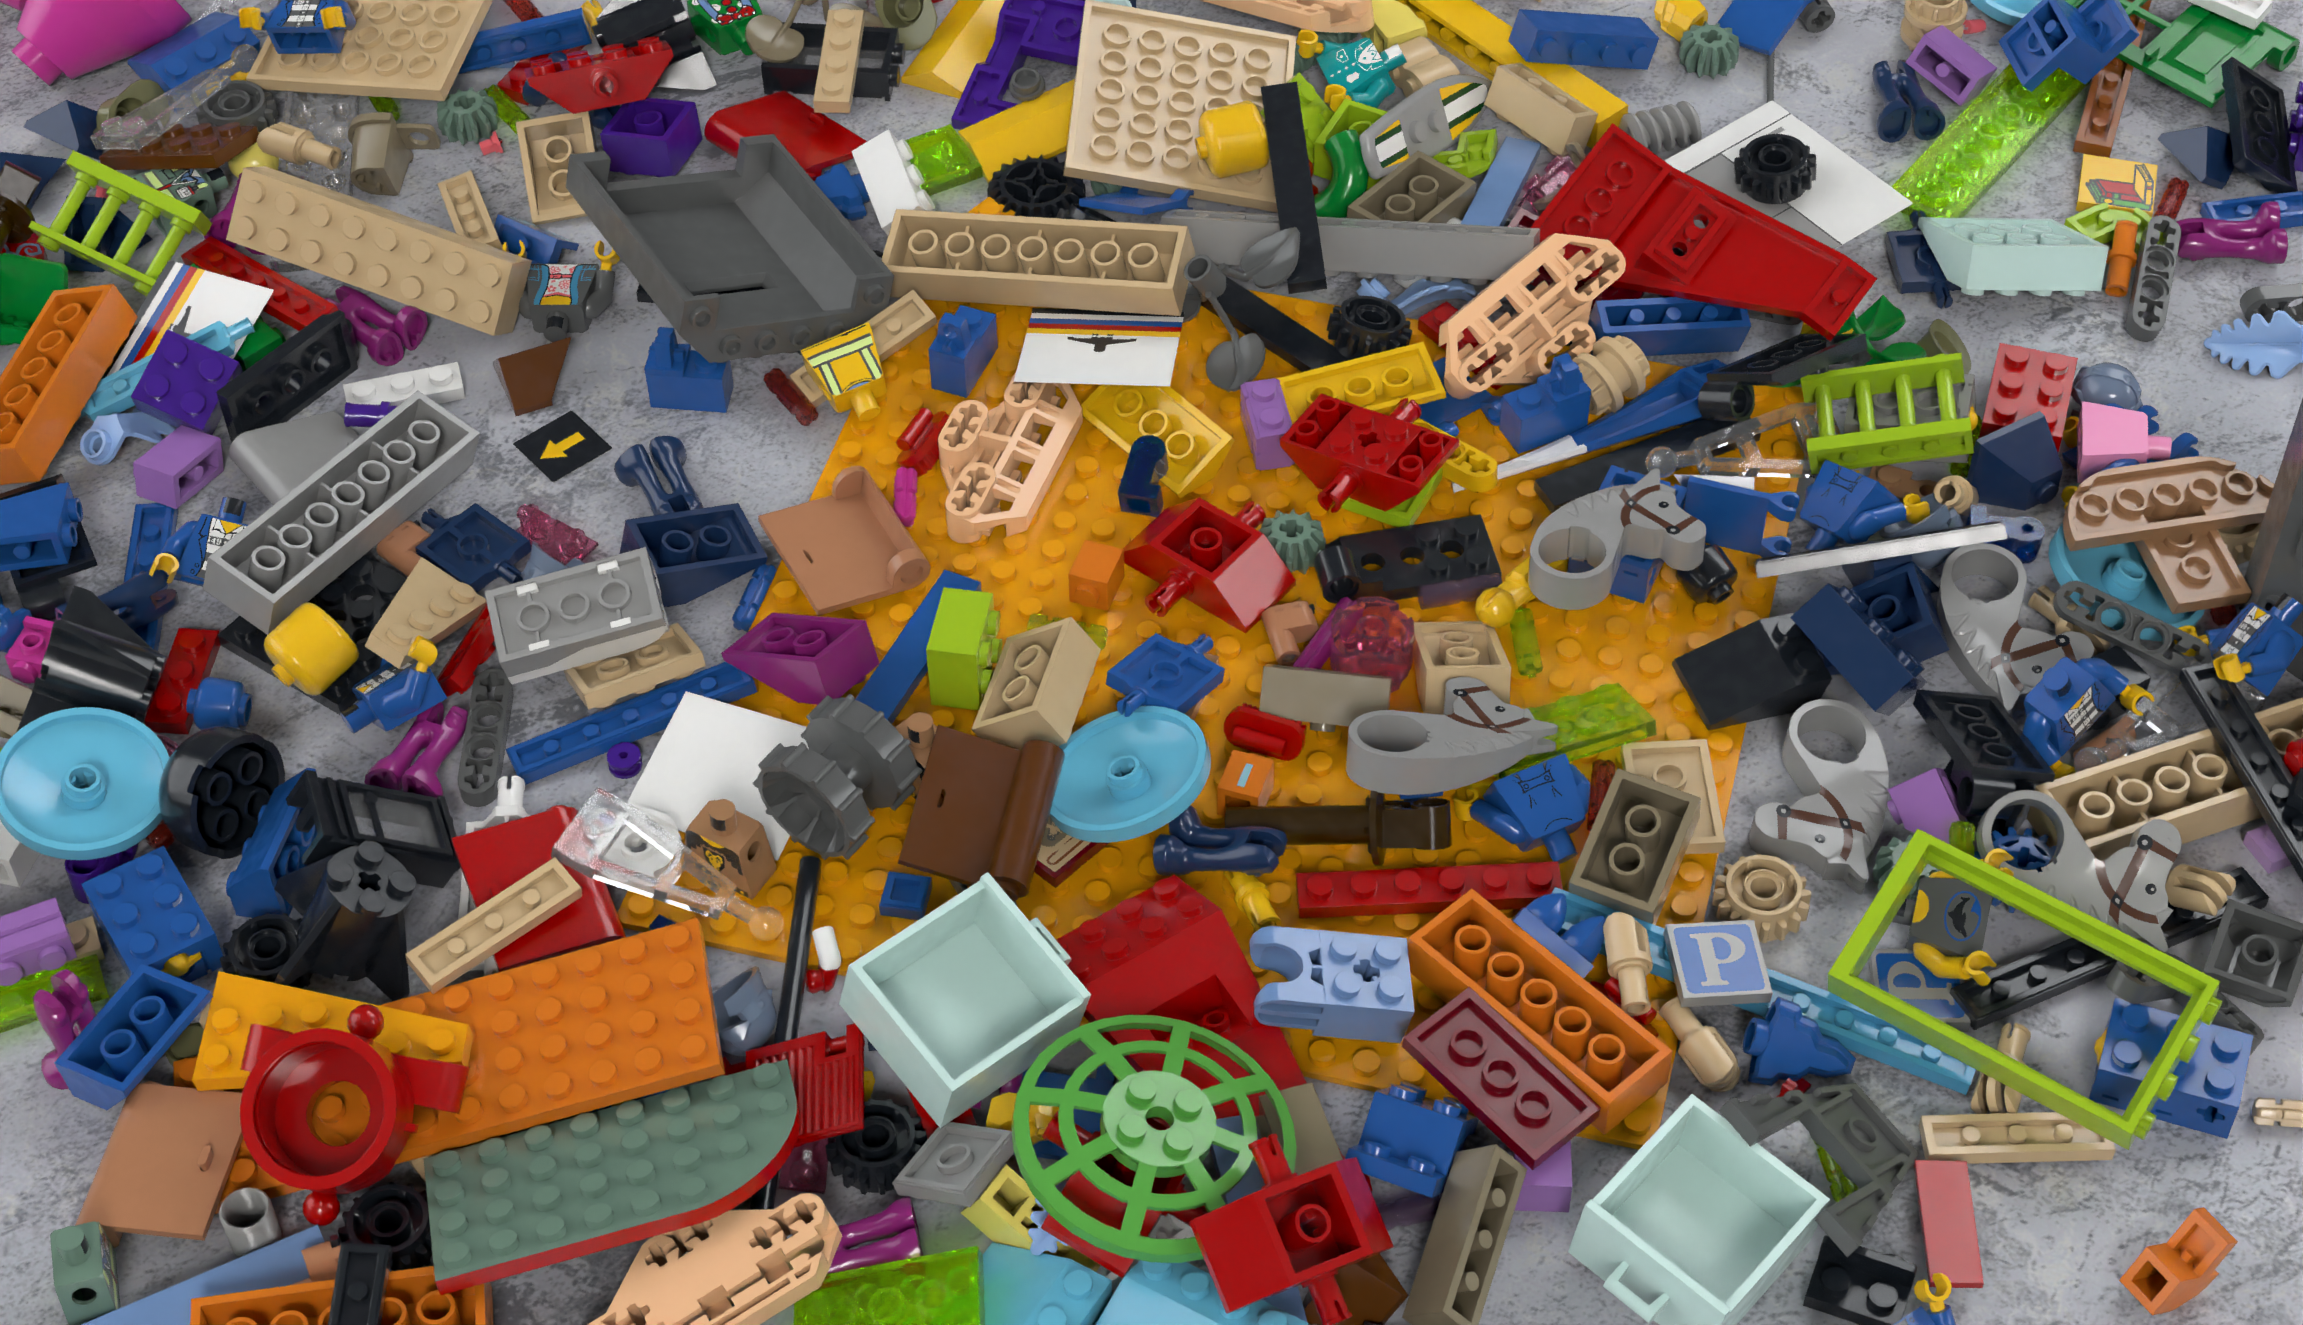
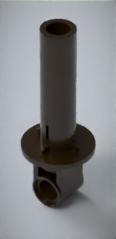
M7 160L0 172V253L6 242L21 243L27 241L34 233L28 226L31 221L35 222V218L27 206L41 180V177Z
M1371 790L1370 798L1369 795L1366 798V805L1227 807L1225 812V828L1241 826L1274 828L1285 833L1287 845L1368 844V852L1372 856L1374 866H1383L1387 848L1439 850L1452 846L1450 801L1442 798L1386 801L1384 793Z

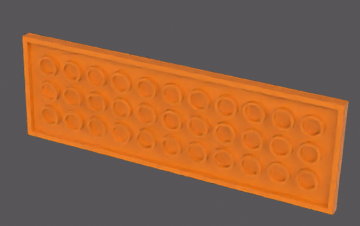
M698 918L443 987L434 994L429 991L380 1005L469 1024L473 1034L468 1063L470 1069L459 1114L414 1105L412 1124L419 1125L417 1133L410 1132L407 1143L396 1160L395 1165L725 1074L703 929ZM198 1055L173 1062L174 1086L196 1088L192 1082V1077ZM339 1082L327 1087L318 1096L313 1107L312 1123L316 1134L325 1143L332 1146H344L355 1141L365 1131L369 1122L370 1106L367 1097L357 1085L350 1082ZM244 1088L224 1089L218 1091L242 1093ZM243 1138L215 1214L219 1213L225 1198L238 1189L246 1187L258 1188L264 1191L270 1199L305 1189L288 1186L266 1173L250 1154Z

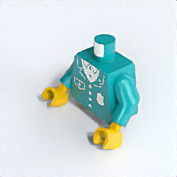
M1308 29L1299 31L1296 41L1297 45H1299L1298 52L1303 58H1311L1315 53L1318 54L1316 60L1329 83L1325 88L1324 102L1330 103V108L1334 112L1337 111L1345 98L1378 108L1383 100L1394 93L1396 89L1389 72L1407 63L1398 43L1378 53L1370 38L1365 37L1351 43H1336L1327 40H1321L1318 43V35Z

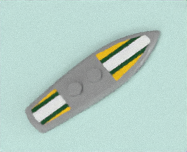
M1468 74L1450 75L1423 86L1394 106L1360 135L1361 153L1370 177L1372 179H1379L1387 176L1417 151L1432 158L1441 151H1446L1458 143L1460 132L1471 131L1483 115L1487 107L1484 105L1492 82Z

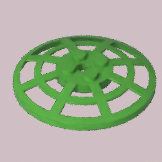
M1125 1015L1104 1018L1079 1026L1055 1040L1039 1054L1026 1072L1016 1096L1011 1124L1013 1150L1020 1172L1034 1197L1050 1216L1071 1233L1095 1247L1122 1257L1147 1262L1182 1263L1204 1259L1195 1237L1155 1239L1140 1236L1146 1209L1154 1211H1181L1204 1205L1207 1212H1211L1226 1205L1222 1196L1229 1193L1242 1180L1252 1160L1255 1161L1248 1144L1257 1140L1256 1118L1246 1095L1265 1091L1276 1109L1282 1125L1283 1152L1292 1174L1295 1169L1297 1146L1294 1123L1283 1096L1271 1077L1252 1057L1234 1043L1208 1029L1186 1021L1153 1015ZM1123 1029H1155L1170 1032L1171 1036L1169 1043L1139 1040L1113 1046L1100 1033ZM1189 1038L1203 1042L1227 1055L1251 1076L1234 1079L1212 1059L1187 1048ZM1078 1041H1082L1094 1053V1055L1090 1056L1076 1068L1064 1089L1035 1087L1042 1071L1051 1059L1063 1049ZM1137 1053L1166 1054L1162 1071L1136 1072L1123 1056ZM1184 1060L1205 1069L1219 1080L1220 1084L1200 1090L1195 1084L1180 1076ZM1104 1064L1119 1080L1107 1096L1079 1091L1088 1076ZM1233 1099L1241 1116L1243 1136L1216 1126V1115L1213 1106ZM1030 1105L1059 1107V1132L1068 1155L1046 1169L1042 1168L1037 1159L1030 1137ZM1074 1109L1101 1113L1100 1137L1082 1146L1075 1129ZM1151 1117H1159L1164 1119L1170 1128L1156 1130L1146 1120ZM1212 1144L1239 1154L1231 1168L1215 1182H1213L1202 1164ZM1111 1153L1121 1164L1136 1172L1132 1187L1112 1178L1094 1162ZM1080 1171L1099 1190L1121 1202L1127 1203L1121 1230L1105 1225L1082 1212L1062 1195L1056 1188V1185ZM1185 1173L1195 1188V1191L1180 1194L1151 1193L1155 1177L1168 1178Z

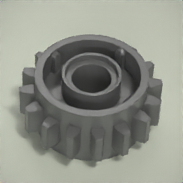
M245 80L228 81L215 86L205 95L203 102H199L200 111L196 112L199 124L210 123L212 127H220L228 123L239 122L240 126H257L258 132L276 124L275 117L278 116L272 93H265L259 85Z

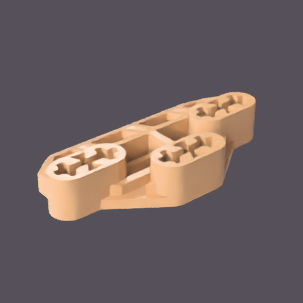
M1201 0L1316 32L1363 33L1374 26L1372 0Z
M1555 233L1543 240L1440 325L1439 347L1447 343L1444 386L1447 392L1453 398L1466 399L1486 390L1491 385L1536 384L1537 377L1546 375L1551 371L1553 361L1546 366L1544 365L1547 357L1556 354L1570 341L1573 342L1569 347L1570 349L1559 355L1568 353L1572 360L1580 353H1590L1593 350V344L1596 342L1595 333L1592 327L1588 325L1593 299L1624 273L1626 262L1622 252L1610 240ZM1567 244L1587 247L1592 251L1585 255L1580 250L1568 260L1563 257L1565 254V248L1563 247ZM1543 265L1554 282L1548 286L1544 280L1529 291L1525 286L1540 275L1537 269ZM1602 266L1599 275L1589 279L1584 283L1585 285L1575 291L1574 288L1577 286L1578 281L1588 277L1593 273L1592 271ZM1505 296L1517 313L1511 317L1508 312H1505L1494 322H1491L1488 317L1502 306L1499 300ZM1468 328L1479 344L1473 348L1468 343L1458 351L1457 343L1465 337L1462 331ZM1496 354L1497 357L1493 360L1494 363L1482 368L1478 372L1479 374L1474 375L1467 381L1466 378L1469 376L1470 371L1480 367L1485 363V360Z
M1014 374L1005 390L1004 401L999 406L988 411L987 407L977 400H966L955 406L938 437L940 468L949 491L945 502L947 532L953 541L966 544L980 540L982 535L990 537L994 527L1002 524L1006 528V537L1028 529L1083 423L1082 407L1069 384L1014 382ZM1055 386L1059 387L1067 399L1063 409L1058 408L1061 401L1060 397L1056 396ZM1041 424L1053 427L1043 446L1039 445L1041 434L1036 433ZM1021 461L1033 464L1023 484L1019 483L1021 471L1017 470ZM1001 499L1013 502L1009 511L1001 512V509L997 508Z
M802 1193L775 1209L729 1210L703 1223L653 1236L639 1249L607 1312L587 1325H760L822 1286L841 1241L842 1234L823 1200L815 1194Z

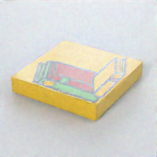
M2084 154L2081 163L2075 211L2082 212L2095 205L2108 203V209L2134 213V209L2137 207L2152 217L2158 165Z

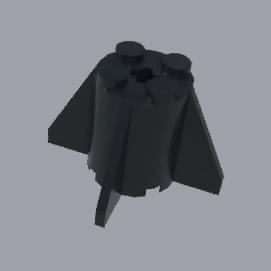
M611 0L596 18L597 24L591 27L601 49L604 46L623 43L624 48L638 46L637 40L658 36L659 41L666 40L672 48L673 58L654 87L704 91L717 86L700 44L693 47L691 43L697 40L696 34L681 0Z
M74 585L62 618L60 620L55 619L49 644L41 663L40 674L42 675L41 678H36L32 694L17 732L39 717L52 712L79 707L110 709L131 716L144 723L150 700L156 691L167 656L152 649L92 591Z
M364 841L359 846L343 849L280 877L274 890L295 908L303 918L297 931L299 938L297 950L278 973L274 983L287 986L313 969L321 976L333 979L334 974L349 976L347 981H358L367 977L392 1001L407 998L410 993L408 963L405 956L407 946L404 914L411 902L412 893L416 886L415 877L396 858L385 852L379 843L374 841Z

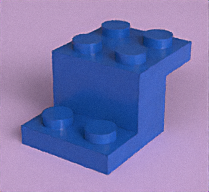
M2042 0L1998 42L2022 86L2032 92L2058 67L2083 84H2086L2139 36V33L2119 0H2087L2079 9H2076L2065 0Z
M1401 1081L1400 1085L1391 1084V1087L1375 1091L1359 1144L1348 1148L1345 1159L1357 1157L1364 1174L1432 1198L1443 1193L1455 1154L1458 1151H1462L1466 1137L1475 1134L1479 1119L1473 1113H1470L1459 1100L1445 1096L1443 1100L1425 1097L1427 1092L1425 1088Z

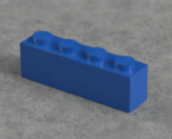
M1519 9L1508 41L1526 62L1648 70L1659 37L1641 18Z
M1677 297L1596 301L1588 321V325L1592 327L1595 333L1596 341L1603 336L1612 338L1617 335L1624 336L1635 342L1645 356L1738 352L1751 328L1747 309Z

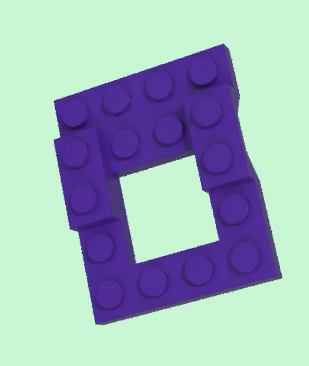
M1005 0L999 13L993 46L986 61L975 65L952 115V127L962 130L1018 105L1017 103L1003 101L1002 99L1006 90H1010L1009 83L1013 73L1023 67L1027 56L1077 66L1085 1Z

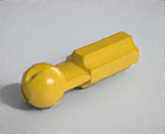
M1530 556L1505 576V581L1498 587L1484 590L1479 595L1475 604V612L1479 621L1494 628L1507 625L1514 617L1516 609L1536 597L1531 592L1528 584ZM1569 557L1566 560L1554 561L1547 565L1558 571L1566 572L1568 571Z

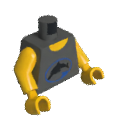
M1996 848L1991 850L1985 859L1979 860L1999 869L2002 862L2011 861L2014 857L2007 851ZM2004 867L1999 869L2011 876L2014 875V872H2012L2009 868ZM1941 870L1932 873L1929 877L1921 878L1915 900L1906 898L1892 920L1893 923L1910 926L1906 948L1912 950L1915 958L1938 978L1966 980L1972 977L1981 986H1986L1990 983L1991 979L1980 970L1986 966L1996 967L1997 965L1986 952L1982 951L1992 896Z

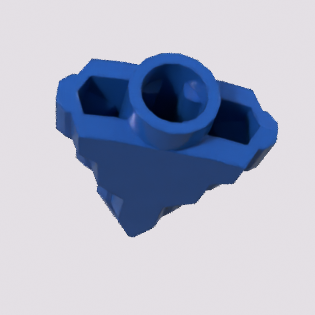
M840 163L832 166L830 170L824 172V175L816 178L814 181L845 218L855 221L866 216L867 212L864 203L869 202L870 198L860 173L851 175L845 165Z
M1779 996L1772 1002L1764 1020L1753 1017L1748 1023L1744 1034L1743 1052L1752 1055L1748 1081L1752 1083L1772 1086L1779 1079L1787 1080L1790 1078L1792 1081H1798L1807 1074L1825 1078L1851 1074L1856 1061L1855 1056L1837 1039L1822 1035L1818 1023L1802 1015L1799 1004Z

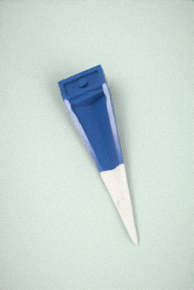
M1713 359L1678 370L1650 390L1623 405L1617 412H1611L1563 438L1498 465V480L1704 419L1698 407L1700 389L1707 382V373L1726 366V364ZM1454 482L1452 483L1454 493L1465 490L1462 486Z

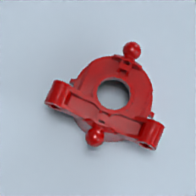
M371 1004L360 1005L350 1012L347 1018V1027L350 1033L337 1029L315 1028L293 1034L290 1031L263 1025L251 1024L240 1067V1070L250 1072L245 1082L240 1102L242 1135L256 1163L271 1177L288 1186L313 1191L303 1202V1214L312 1225L326 1226L336 1220L340 1213V1202L337 1194L355 1193V1191L375 1184L391 1172L407 1143L410 1132L417 1133L419 1125L412 1124L414 1105L457 1114L460 1112L470 1067L439 1060H423L393 1054L389 1048L374 1041V1038L379 1036L384 1028V1017L382 1012ZM339 1082H350L357 1085L367 1097L370 1106L369 1122L365 1131L355 1141L344 1146H332L325 1143L316 1134L312 1123L313 1107L318 1096L327 1087Z

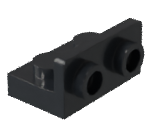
M1825 1235L1803 1306L1859 1325H1893L1903 1318L1918 1267L1913 1263L1905 1261L1898 1255L1883 1254L1859 1246L1847 1258L1832 1239Z

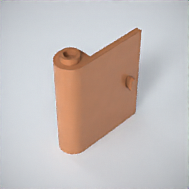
M852 466L843 469L833 482L831 496L758 516V522L818 616L912 589L920 585L930 573L929 562L869 472L862 466Z
M153 1081L137 1084L125 1100L75 1225L93 1221L100 1222L114 1248L119 1246L123 1233L205 1241L243 1140L240 1126L242 1093L218 1090L197 1091L196 1088L166 1086Z

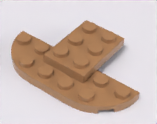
M2206 456L2185 457L2106 469L2085 479L2071 497L2063 517L2064 537L2070 551L2134 542L2172 614L2247 603L2252 591L2217 529L2262 523L2274 483L2261 474L2256 479L2247 472L2235 469L2236 462Z

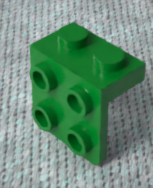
M7 253L0 254V345L21 344L52 292L68 289V269L65 264Z

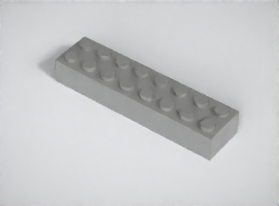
M417 390L211 554L207 560L203 590L268 635L297 607L311 600L395 528L473 465L480 433Z

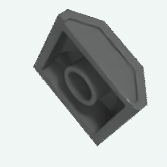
M2228 899L2203 973L2220 981L2218 990L2225 994L2263 1007H2291L2303 973V923Z

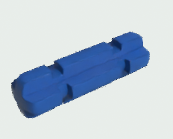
M764 564L754 570L752 574L754 578L749 580L739 602L740 606L736 608L732 617L734 621L733 626L737 630L748 632L777 571L776 567L772 564Z

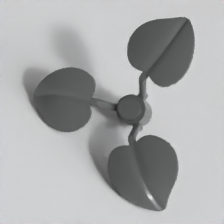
M1296 227L1276 232L1252 245L1245 252L1240 262L1241 268L1245 273L1230 269L1225 263L1217 267L1206 255L1193 257L1185 266L1184 276L1189 283L1182 312H1185L1183 323L1192 320L1199 313L1201 302H1205L1208 299L1232 341H1226L1216 346L1206 363V372L1209 380L1220 389L1227 392L1237 391L1244 382H1251L1260 372L1266 354L1264 343L1257 334L1250 333L1239 338L1236 329L1218 302L1217 297L1221 296L1226 289V275L1244 282L1253 279L1255 285L1262 289L1275 287L1287 280L1295 270L1299 258L1300 232Z

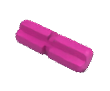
M900 467L896 470L893 510L905 527H911L916 517L917 497L915 493H917L918 473L914 468Z

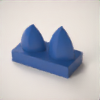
M1563 893L1544 895L1535 899L1526 908L1522 907L1512 918V921L1584 979L1594 967L1592 962L1597 957L1604 942L1603 925L1606 918L1604 916H1596L1582 920L1570 927L1559 937L1557 933L1564 924L1567 911L1566 896Z

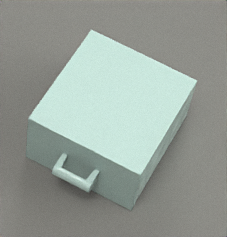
M987 872L980 877V881L848 965L839 1005L939 1128H942L1030 1068L1039 1054L1055 1040L1079 1027L1091 994L1067 966L1072 958L1038 918L1029 921Z
M1691 1094L1593 1200L1590 1199L1585 1204L1568 1253L1604 1280L1603 1287L1649 1324L1654 1320L1659 1325H1737L1810 1242L1818 1226L1815 1219L1826 1209L1830 1198L1758 1143L1750 1147L1724 1117Z

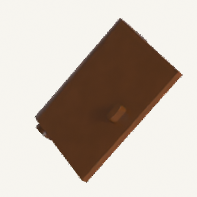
M938 725L898 864L968 886H972L980 881V877L988 872L1012 901L1025 897L1029 893L1064 763L1065 753L1055 744L1042 740L1028 741L1021 750Z

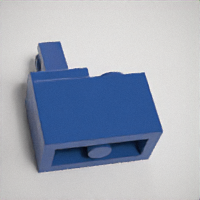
M960 305L954 315L952 313H944L938 324L937 336L928 349L931 386L933 389L965 398L969 396L998 349L996 314Z
M659 327L657 330L658 336L655 337V341L649 347V355L644 368L651 407L727 413L734 388L730 360L724 363H709L699 352L691 350L690 344H678L674 328Z
M1568 353L1554 357L1550 373L1537 377L1536 384L1502 395L1499 429L1518 454L1556 441L1588 425L1591 389L1584 382L1579 366L1571 360V356Z

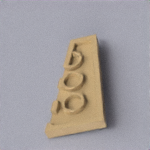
M421 557L370 633L365 647L400 669L413 660L412 657L408 656V651L418 635L432 641L434 645L477 617L487 603L486 599L477 594L470 585L459 582Z

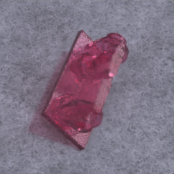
M1560 154L1557 155L1544 169L1546 174L1541 177L1536 173L1524 185L1522 189L1526 194L1519 202V207L1529 201L1532 204L1533 211L1538 214L1533 203L1562 187L1576 170L1569 154L1564 158Z
M523 504L517 511V518L520 519L521 526L515 531L530 541L531 547L532 541L538 543V546L545 553L564 565H567L575 557L583 561L599 546L598 542L585 536L582 529H574L557 519L551 518L548 514L540 511L538 506L534 504Z
M828 1138L793 1148L788 1159L781 1167L778 1189L825 1194L828 1170L825 1145L828 1144Z

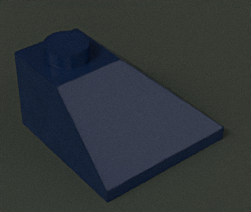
M2038 411L1976 440L1967 480L1977 489L1979 495L1978 503L2026 511L2036 505L2046 504L2056 497L2059 491L2063 466L2045 416Z

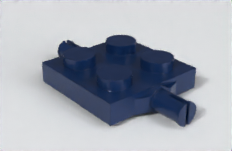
M1916 210L1909 216L1913 228L1886 233L1885 246L1900 294L1933 292L1937 306L1942 309L1944 304L1945 308H1948L1953 303L1950 291L1961 290V287L1946 279L1918 226L1919 217H1926L1922 210L1919 211L1918 215Z
M474 503L461 514L449 519H445L432 508L427 509L428 513L425 511L422 514V523L434 531L430 537L415 547L416 553L459 582L470 585L476 593L494 579L500 577L510 584L523 581L521 577L522 572L513 565L531 552L530 541L478 504Z

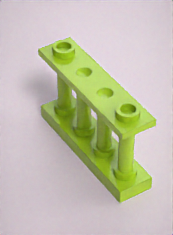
M73 150L66 164L76 173L74 179L77 181L49 228L34 221H31L28 227L39 237L37 243L55 253H58L59 249L65 250L133 283L132 288L147 297L167 262L172 259L185 234L190 235L193 230L206 236L212 223L202 211ZM98 185L107 189L106 194L108 197L80 244L63 234L90 188L95 189ZM128 200L139 205L138 209L140 212L113 259L95 251L121 204H127ZM161 215L171 220L170 225L172 227L147 271L143 274L127 266L153 219L158 220Z
M1942 353L1932 357L1829 370L1825 373L1806 375L1800 378L1804 403L1816 402L1819 437L1806 439L1811 474H1818L1825 460L1847 469H1858L1974 453L1970 417L1957 419L1953 384L1965 382L1962 353ZM1937 386L1941 421L1916 424L1912 389ZM1896 392L1900 426L1876 429L1872 395ZM1856 397L1860 432L1835 435L1832 400Z

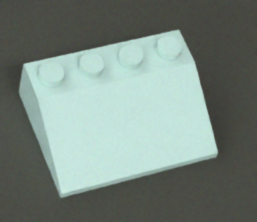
M1919 217L1918 226L1946 279L1961 287V292L1964 294L1981 296L1984 295V290H1995V293L2006 296H2016L2018 291H2028L2038 296H2051L2052 291H2062L2066 295L2085 296V291H2101L2109 247L2053 219Z

